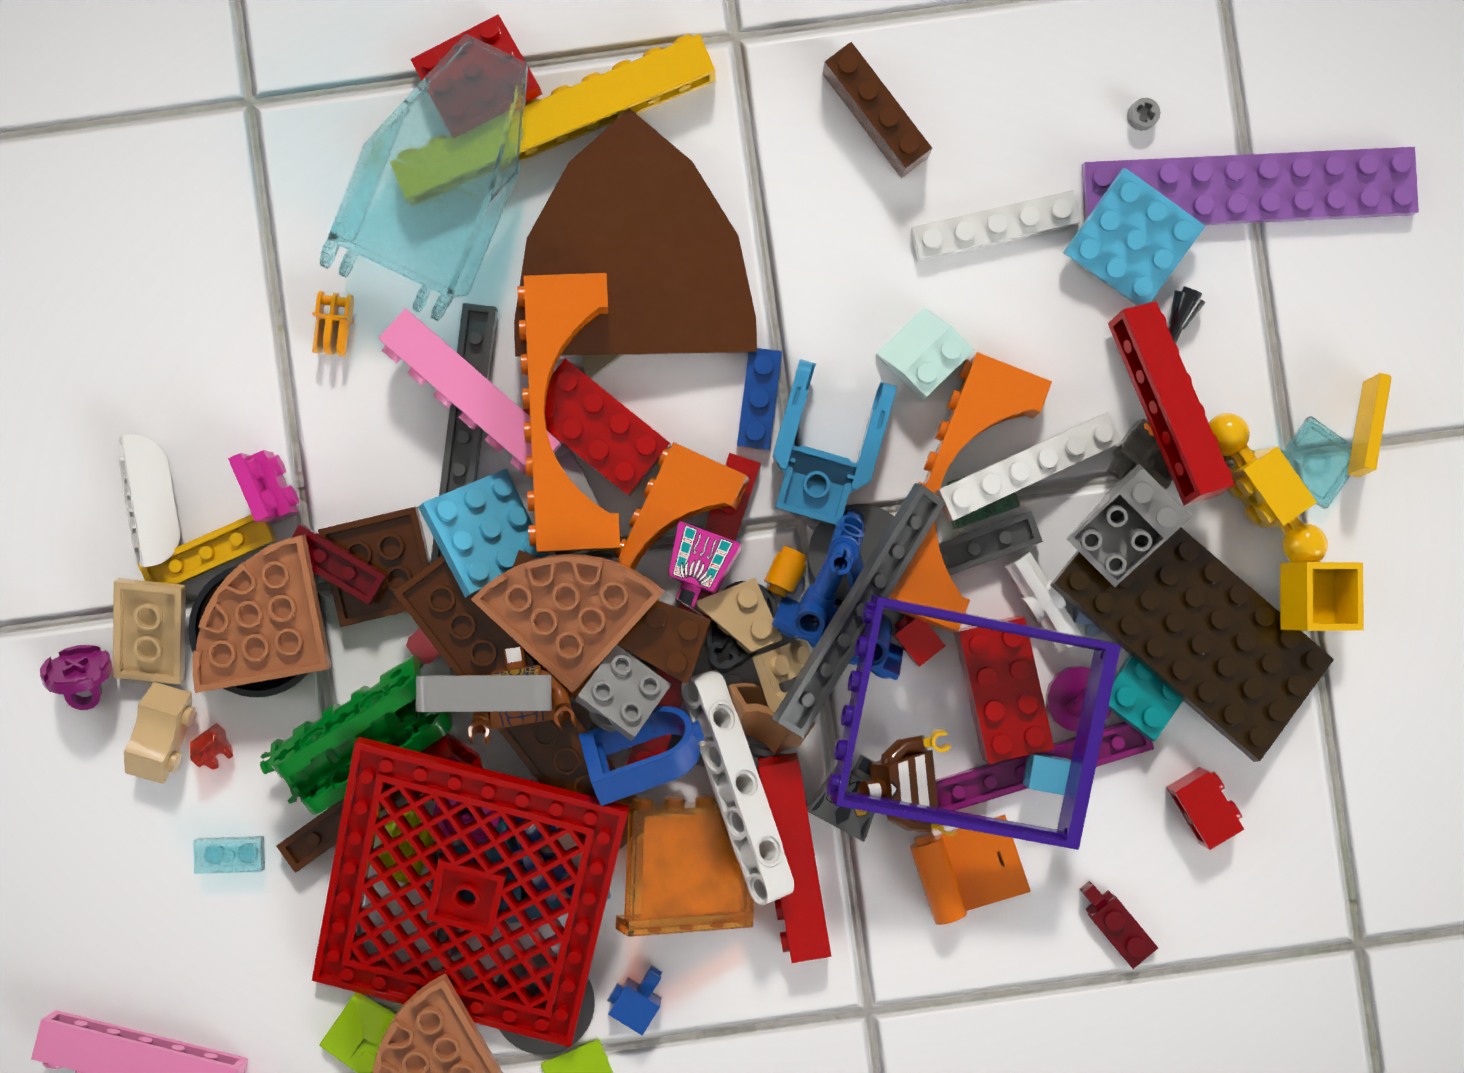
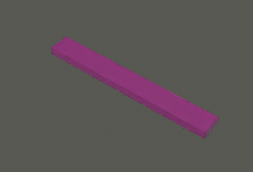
M1125 721L1104 727L1096 767L1153 750V742ZM1076 736L1054 743V750L1040 752V754L1071 760ZM1027 756L985 764L936 779L938 808L956 811L1027 789L1023 785Z

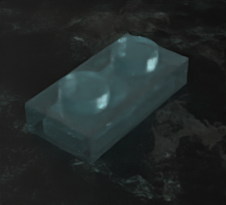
M264 836L211 837L193 840L194 874L262 872L265 870Z

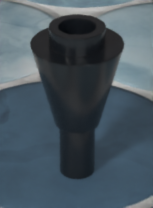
M1185 286L1182 291L1174 290L1169 319L1170 326L1168 328L1174 343H1177L1182 330H1185L1206 303L1200 299L1202 296L1201 292Z

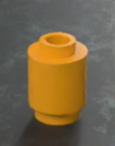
M783 546L781 552L776 553L764 579V582L769 584L767 590L786 598L787 593L794 595L807 567L805 564L807 556L790 547Z

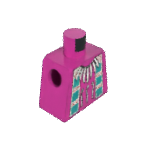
M679 521L668 574L671 579L681 582L675 601L681 604L685 603L686 606L694 608L701 590L715 594L742 549L741 544Z

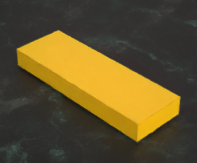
M1378 373L1363 381L1347 475L1358 478L1377 469L1392 379L1391 375Z

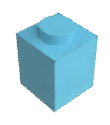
M1040 753L1028 755L1023 785L1028 789L1064 795L1071 760Z

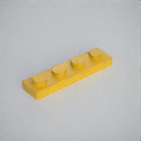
M251 514L174 548L175 552L161 564L150 567H141L140 564L138 566L145 581L181 584L276 542L277 539L270 523L255 522Z

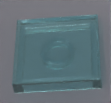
M1307 417L1282 453L1317 501L1316 504L1323 509H1327L1350 477V475H1347L1352 444L1314 417Z

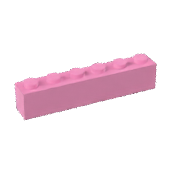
M405 308L378 338L385 345L381 351L396 364L402 359L411 368L407 373L422 386L426 382L436 389V392L433 394L435 398L447 408L454 404L462 411L458 418L473 431L477 426L485 431L488 435L484 440L499 453L503 448L513 456L510 463L525 475L526 457L532 456L531 443H525L524 422H530V416ZM547 431L550 445L555 454L562 445Z
M57 1010L41 1019L31 1060L43 1062V1066L47 1068L59 1069L63 1067L75 1070V1073H245L248 1058Z

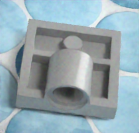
M616 645L586 683L575 701L590 711V719L598 727L608 732L616 730L632 741L672 684Z

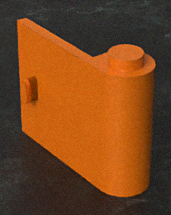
M1005 814L994 817L997 819L1007 820ZM958 828L951 830L957 832L954 836H946L943 833L934 836L933 832L920 834L914 837L915 843L910 845V850L936 925L958 921L967 915L968 910L1031 892L1013 838Z

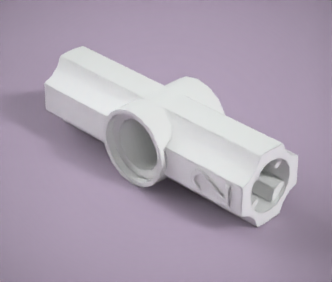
M1030 552L1017 557L1004 566L1022 595L1021 601L1025 609L1036 623H1039L1043 629L1082 636L1064 607L1066 606L1064 598L1050 586L1052 582L1047 580ZM1050 641L1057 652L1072 646Z

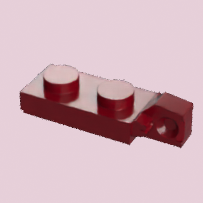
M1090 881L1079 889L1091 903L1085 909L1089 913L1088 916L1132 969L1136 968L1158 949V946L1109 890L1101 894Z

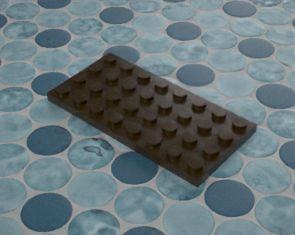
M1182 527L1116 587L1078 550L1050 584L1053 589L1112 640L1121 645L1127 653L1253 762L1261 761L1334 660L1301 630H1281L1280 612Z

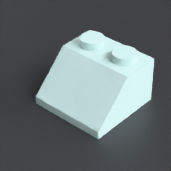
M923 308L876 355L922 401L975 350L951 325Z

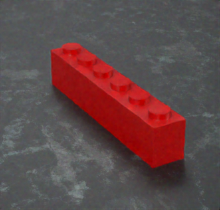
M1157 301L1122 309L1108 323V326L1183 505H1189L1222 494L1235 486L1231 470L1226 465L1217 437L1211 430L1205 416V409L1199 402L1192 385V379L1185 369L1179 355V348L1173 341L1167 327L1166 318L1161 313Z
M796 752L757 759L759 767L757 772L794 880L793 892L774 901L777 920L785 921L786 931L780 932L783 953L790 952L791 963L832 957L798 754Z

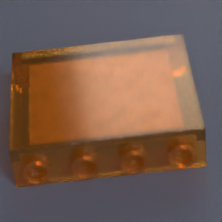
M697 796L695 797V802H685L684 798L667 797L664 798V803L654 804L653 799L636 798L633 799V804H625L630 806L628 812L624 915H616V930L628 937L753 927L754 900L749 893L715 797Z

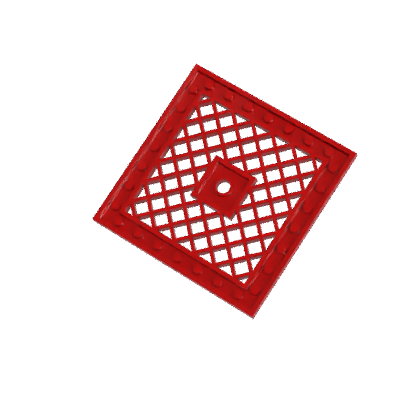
M358 737L354 743L311 981L404 1004L418 990L445 973L446 975L450 974L452 979L449 978L474 1023L571 1048L630 806L616 802L601 806L597 797ZM386 783L392 784V785H390V786H388V787L385 788V784H386ZM398 790L401 791L408 803L399 808L390 797V794ZM414 790L423 792L424 794L418 797ZM431 799H434L442 810L434 816H431L423 805ZM447 799L459 802L455 803L454 805H451ZM381 805H383L388 814L379 818ZM467 807L475 820L465 825L457 812ZM481 807L492 811L485 814ZM414 810L422 821L414 827L410 825L404 816L405 813ZM499 816H502L509 827L501 833H498L490 822ZM514 816L525 818V820L518 822ZM447 818L455 831L445 836L437 823ZM393 820L402 832L392 838L384 826ZM535 824L543 837L532 842L524 830ZM548 825H552V826H556V827H560V828H558V829L552 831ZM479 827L483 829L489 838L480 844L471 834L473 830ZM426 829L435 839V842L428 846H425L417 835ZM569 833L577 845L565 850L558 838ZM377 835L383 844L373 849ZM515 835L522 848L512 853L504 841ZM459 838L463 840L469 849L460 855L451 844V842ZM406 840L416 851L408 857L404 855L398 844ZM549 844L556 856L545 861L538 849ZM495 846L502 859L492 863L484 851ZM441 848L444 854H441L437 863L431 853ZM387 850L396 862L389 867H386L378 856ZM582 853L579 868H577L571 858ZM529 855L536 867L525 872L517 860ZM475 857L478 863L468 860ZM420 859L429 870V872L421 876L412 866L413 863ZM562 864L569 873V876L558 880L551 869ZM371 865L376 874L368 878ZM506 866H509L516 876L506 882L508 871L502 869ZM400 870L403 871L410 881L401 887L392 875ZM542 874L549 886L538 891L531 879ZM434 879L433 889L431 892L425 883ZM381 880L390 891V893L382 897L373 886ZM575 883L572 898H570L564 888ZM522 885L529 897L518 901L511 890ZM414 889L423 899V901L416 905H413L406 893ZM463 889L469 890L475 895L476 899L466 901L459 895V891ZM556 894L562 905L552 910L545 901V898ZM364 895H366L371 903L362 907ZM503 897L509 907L500 911ZM395 899L403 909V912L394 915L387 906L388 903ZM535 904L542 916L531 920L524 909ZM427 908L428 913L426 920L433 921L429 924H427L423 917L420 915V912L424 911ZM375 910L384 920V922L377 926L367 915ZM568 913L564 928L558 918ZM515 915L522 926L512 931L505 919ZM407 919H410L417 929L410 934L400 924ZM548 923L555 934L545 939L538 928ZM360 924L365 932L357 936ZM441 927L450 937L443 942H440L433 933V931ZM497 927L502 937L492 941L490 936H493ZM457 928H461V929H465V930L462 931V932H459V930H458ZM388 929L398 939L391 944H388L381 934ZM529 934L535 945L525 949L518 938ZM476 936L482 944V947L475 951L466 942L467 939ZM423 937L430 949L421 953L414 941ZM369 939L372 940L378 951L369 954L362 944ZM561 942L557 957L551 947ZM509 944L516 955L505 959L499 948ZM454 946L463 955V957L456 961H453L446 951ZM404 948L411 957V959L403 963L395 953V951ZM542 953L548 963L538 968L531 957ZM489 954L496 965L486 970L479 959ZM435 956L444 966L436 971L427 961ZM522 963L528 974L519 978L512 967ZM469 964L476 975L467 980L460 969ZM554 971L550 985L545 976ZM500 973L509 982V984L501 988L492 978ZM535 981L542 992L531 996L525 986Z

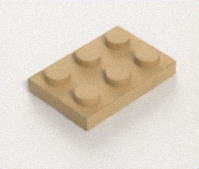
M122 578L114 581L113 678L179 685L184 681L186 585Z

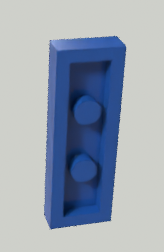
M757 348V352L748 353L737 447L770 450L782 351Z

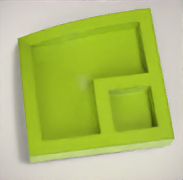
M355 992L319 1046L355 1072L372 1073L378 1047L396 1013L384 1005Z

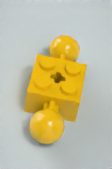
M1223 413L1215 416L1209 422L1211 430L1217 437L1222 455L1230 456L1235 463L1230 468L1235 486L1228 489V491L1235 498H1240L1246 509L1244 512L1247 518L1254 525H1259L1260 528L1278 526L1285 534L1282 541V549L1290 562H1320L1328 549L1326 535L1317 526L1302 523L1298 518L1301 513L1316 504L1317 501L1281 450L1276 446L1252 453L1247 445L1250 431L1244 419L1232 413Z

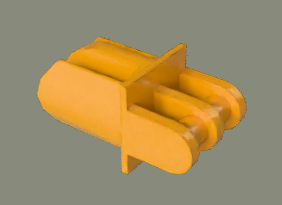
M323 291L318 292L315 312H312V315L316 317L312 353L319 354L324 350L325 354L334 355L337 350L338 356H346L350 323L354 324L352 320L353 295L348 294L347 297H340L339 293H333L332 296L325 295ZM325 305L330 306L329 314H324ZM339 307H345L344 316L338 315Z

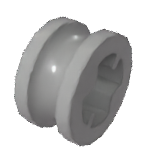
M1141 98L1128 109L1127 121L1136 130H1147L1159 120L1161 114L1160 107L1151 98ZM1146 107L1148 109L1147 115L1151 119L1147 118L1145 121H1141L1139 119L1141 114L1137 112V109L1139 111Z

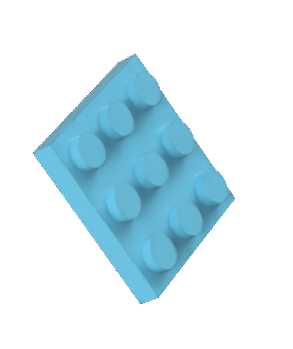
M1122 168L1063 254L1138 306L1150 303L1203 231L1205 225L1131 171Z
M507 468L425 501L418 506L465 598L479 592L494 578L512 569L519 550L540 558L549 556L548 553H537L536 546H530L529 525H533Z

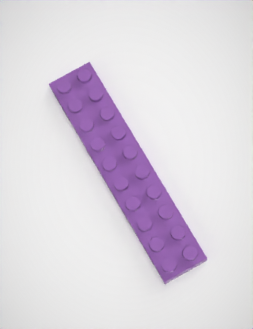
M1415 147L1084 162L1082 165L1085 220L1122 168L1131 171L1204 225L1410 216L1419 213Z

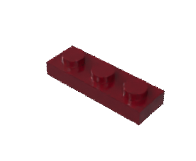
M299 524L292 537L306 534L313 572L364 603L372 605L389 575L305 525Z

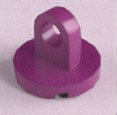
M77 645L58 652L59 657L53 660L50 657L44 661L40 668V678L43 686L49 692L64 694L67 704L78 710H89L98 705L102 694L101 683L109 678L113 670L109 652L106 650L103 652L100 650V647L94 645ZM88 690L92 693V695L88 697H82L76 694Z
M1083 666L1067 667L1057 673L1048 684L1046 696L1047 710L1053 721L1066 730L1073 732L1078 730L1090 668ZM1109 709L1107 711L1106 720L1109 718L1112 712Z

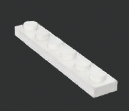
M1107 412L934 492L946 502L943 512L948 522H951L1111 448L1122 441Z

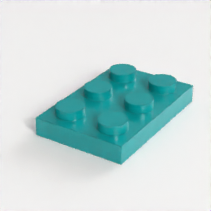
M1129 655L1115 675L1108 709L1148 740L1156 741L1183 700Z

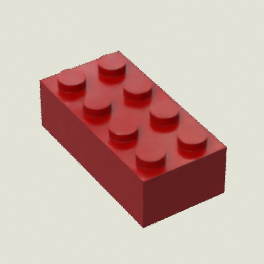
M566 358L553 372L548 385L545 404L547 431L631 497L657 465L662 452L666 448L670 449V442ZM523 409L530 416V409Z
M1017 615L999 619L1027 625L1024 616ZM976 626L963 627L958 632H955L954 636L982 759L991 764L1054 750L1030 637Z

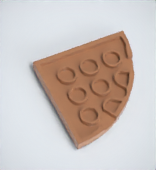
M306 534L284 539L263 548L244 563L239 564L214 592L200 620L196 650L193 651L192 675L195 693L332 668Z
M563 554L546 556L517 565L486 584L471 600L573 693L665 591L649 578L620 563L589 555Z
M446 973L418 990L396 1013L382 1037L372 1073H503Z

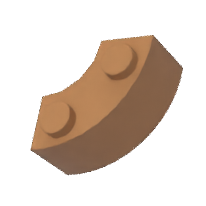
M736 683L727 687L744 734L755 737L766 744L773 754L800 746L816 724L813 721L806 735L802 738L771 719L774 712L770 710L761 685Z

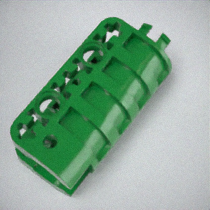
M413 655L380 675V682L369 688L364 685L351 693V700L343 705L335 703L322 711V718L314 723L306 721L294 728L292 736L285 741L282 739L273 741L270 752H264L260 756L262 759L270 757V759L261 761L260 767L264 774L276 771L286 781L293 795L288 800L289 804L297 802V798L300 797L301 802L311 814H319L345 798L354 743L358 737L420 752L450 731L453 725L451 712H416V676H421L420 668L424 664L419 656Z

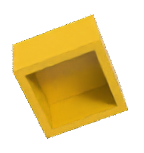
M1280 562L1281 630H1364L1363 563Z

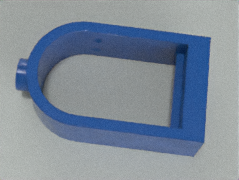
M670 706L656 707L632 741L616 730L608 732L600 727L578 734L591 784L601 806L682 777L697 763L700 756L699 742L705 740L699 720L692 722L683 710ZM669 734L683 736L681 741L668 751L610 771L606 758L607 755Z

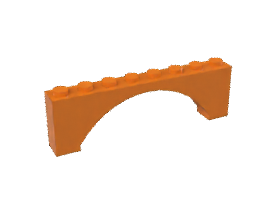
M607 273L523 276L524 286H517L518 306L525 307V320H519L520 341H527V354H521L522 375H528L529 388H522L523 409H530V422H524L525 443H531L532 456L526 457V476L533 477L534 491H527L528 511H535V525H529L530 546H536L537 553L620 549L619 513H609L595 504L570 480L559 464L550 445L545 420L548 385L561 354L586 324L599 314H608Z
M979 352L970 361L965 359L958 378L963 379L959 391L953 390L946 408L950 409L951 413L947 422L942 420L935 435V439L940 440L936 452H929L923 467L928 473L924 483L918 482V484L924 485L935 494L934 491L940 489L950 464L958 452L970 440L990 427L1007 420L1022 416L1036 417L1043 408L1052 381ZM935 520L889 598L966 613L970 599L962 597L947 571L938 544ZM900 612L950 633L958 632L961 623Z
M673 442L670 449L666 448L662 452L658 462V466L661 469L656 479L651 478L644 491V497H647L642 509H636L629 524L632 530L627 540L623 539L620 542V549L616 550L615 557L618 558L617 563L635 570L649 548L663 534L678 525L679 521L683 522L695 515L728 506L736 510L750 481L747 475ZM600 664L573 693L568 690V694L576 698Z

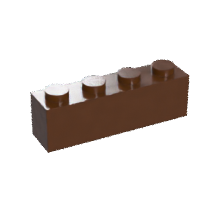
M852 42L848 43L824 62L822 75L901 178L928 159L932 150L931 145Z

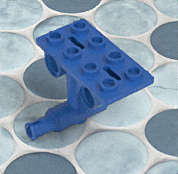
M855 508L846 510L843 517L837 521L828 554L814 584L808 586L800 602L787 596L786 598L782 597L772 625L780 633L788 637L796 636L808 641L813 648H815L839 609L838 606L834 605L837 599L835 593L844 574H847L851 588L864 568L860 552L865 533L864 517L860 510L857 515L854 514ZM882 614L871 672L883 679L891 678L897 680L900 675L904 649L890 642L892 622L887 616ZM854 654L849 664L857 665L859 657H856Z

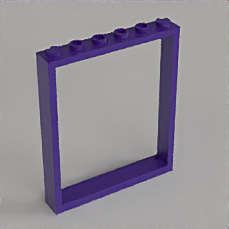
M871 595L870 602H865L862 611V622L866 623L863 636H858L855 646V656L859 657L856 671H851L848 680V691H852L849 705H844L841 714V725L845 726L842 739H837L834 749V760H838L835 774H830L827 783V794L831 795L830 799L832 802L840 807L1079 850L1121 645L1109 641ZM883 608L1094 650L1057 829L846 791Z

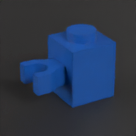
M651 965L640 984L627 977L623 985L617 983L607 999L611 1003L608 1015L643 1036L661 1005L662 997L653 993L661 980L662 971Z

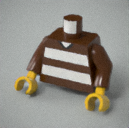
M936 729L928 738L920 735L896 740L881 755V760L871 764V780L862 781L859 784V793L938 808L933 750H927V748L933 747L938 752L948 751L951 748L950 744H935L938 736L948 735V733L943 729ZM886 815L888 821L906 831L932 833L933 829H937L946 836L957 834L955 831H945L943 825Z

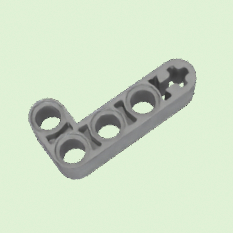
M551 675L416 676V712L552 710Z

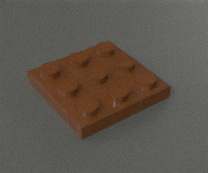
M411 507L318 529V533L389 575L372 605L364 603L330 582L340 627L407 612L393 592L430 565V557L418 507Z

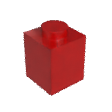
M905 615L894 624L897 630L892 633V636L916 666L920 667L946 646L931 626L924 621Z

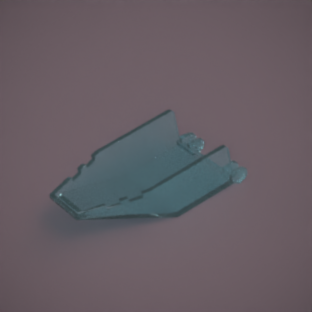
M465 33L364 143L328 238L322 247L320 266L328 269L333 264L339 247L342 246L348 249V251L343 256L339 266V275L346 278L350 274L357 256L361 255L422 285L417 292L412 307L417 312H421L425 307L431 290L440 293L431 312V318L436 321L442 318L454 297L468 295L519 175L520 141H522L523 135L521 127L523 108H525L528 63Z

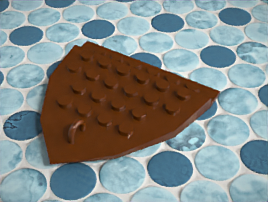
M628 108L567 164L527 237L520 286H524L523 276L607 273L608 314H599L586 324L571 340L561 356L757 352L756 315L737 232L693 161ZM518 299L514 319L515 357L527 354V341H520L519 320H525V307L518 306Z

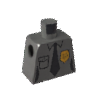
M860 754L852 771L850 770L846 791L859 793V784L862 781L870 780V766L875 761ZM836 767L831 773L835 774ZM828 776L807 803V811L864 842L874 813L836 806L830 799L831 795L827 794Z

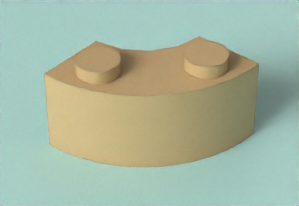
M157 682L152 683L138 704L135 727L130 741L124 750L126 774L164 784L170 772L175 773L182 759V754L179 751L187 727L192 724L196 714V708L191 707L192 692Z

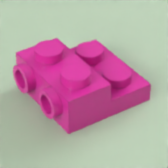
M262 450L253 455L239 453L228 458L255 522L278 523L299 513L296 504H299L298 495L295 489L286 483L283 476L286 473V468L279 455Z

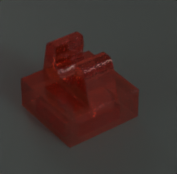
M215 723L190 742V760L199 768L205 765L210 769H217L219 765L218 759L215 756L219 753L224 754L228 759L233 757V748L226 738V731L218 723Z

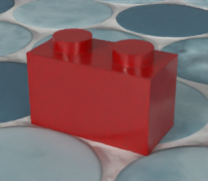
M1199 767L1166 787L1199 844L1211 850L1245 830L1239 821L1242 818L1240 810L1232 800L1227 801L1222 793L1225 786L1214 771L1210 773V771Z

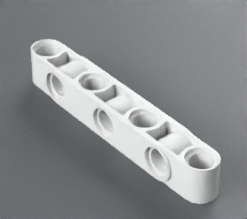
M717 670L694 675L691 677L689 684L682 682V696L691 721L699 720L705 737L704 741L699 742L700 752L749 893L755 903L764 906L793 892V876L726 682Z

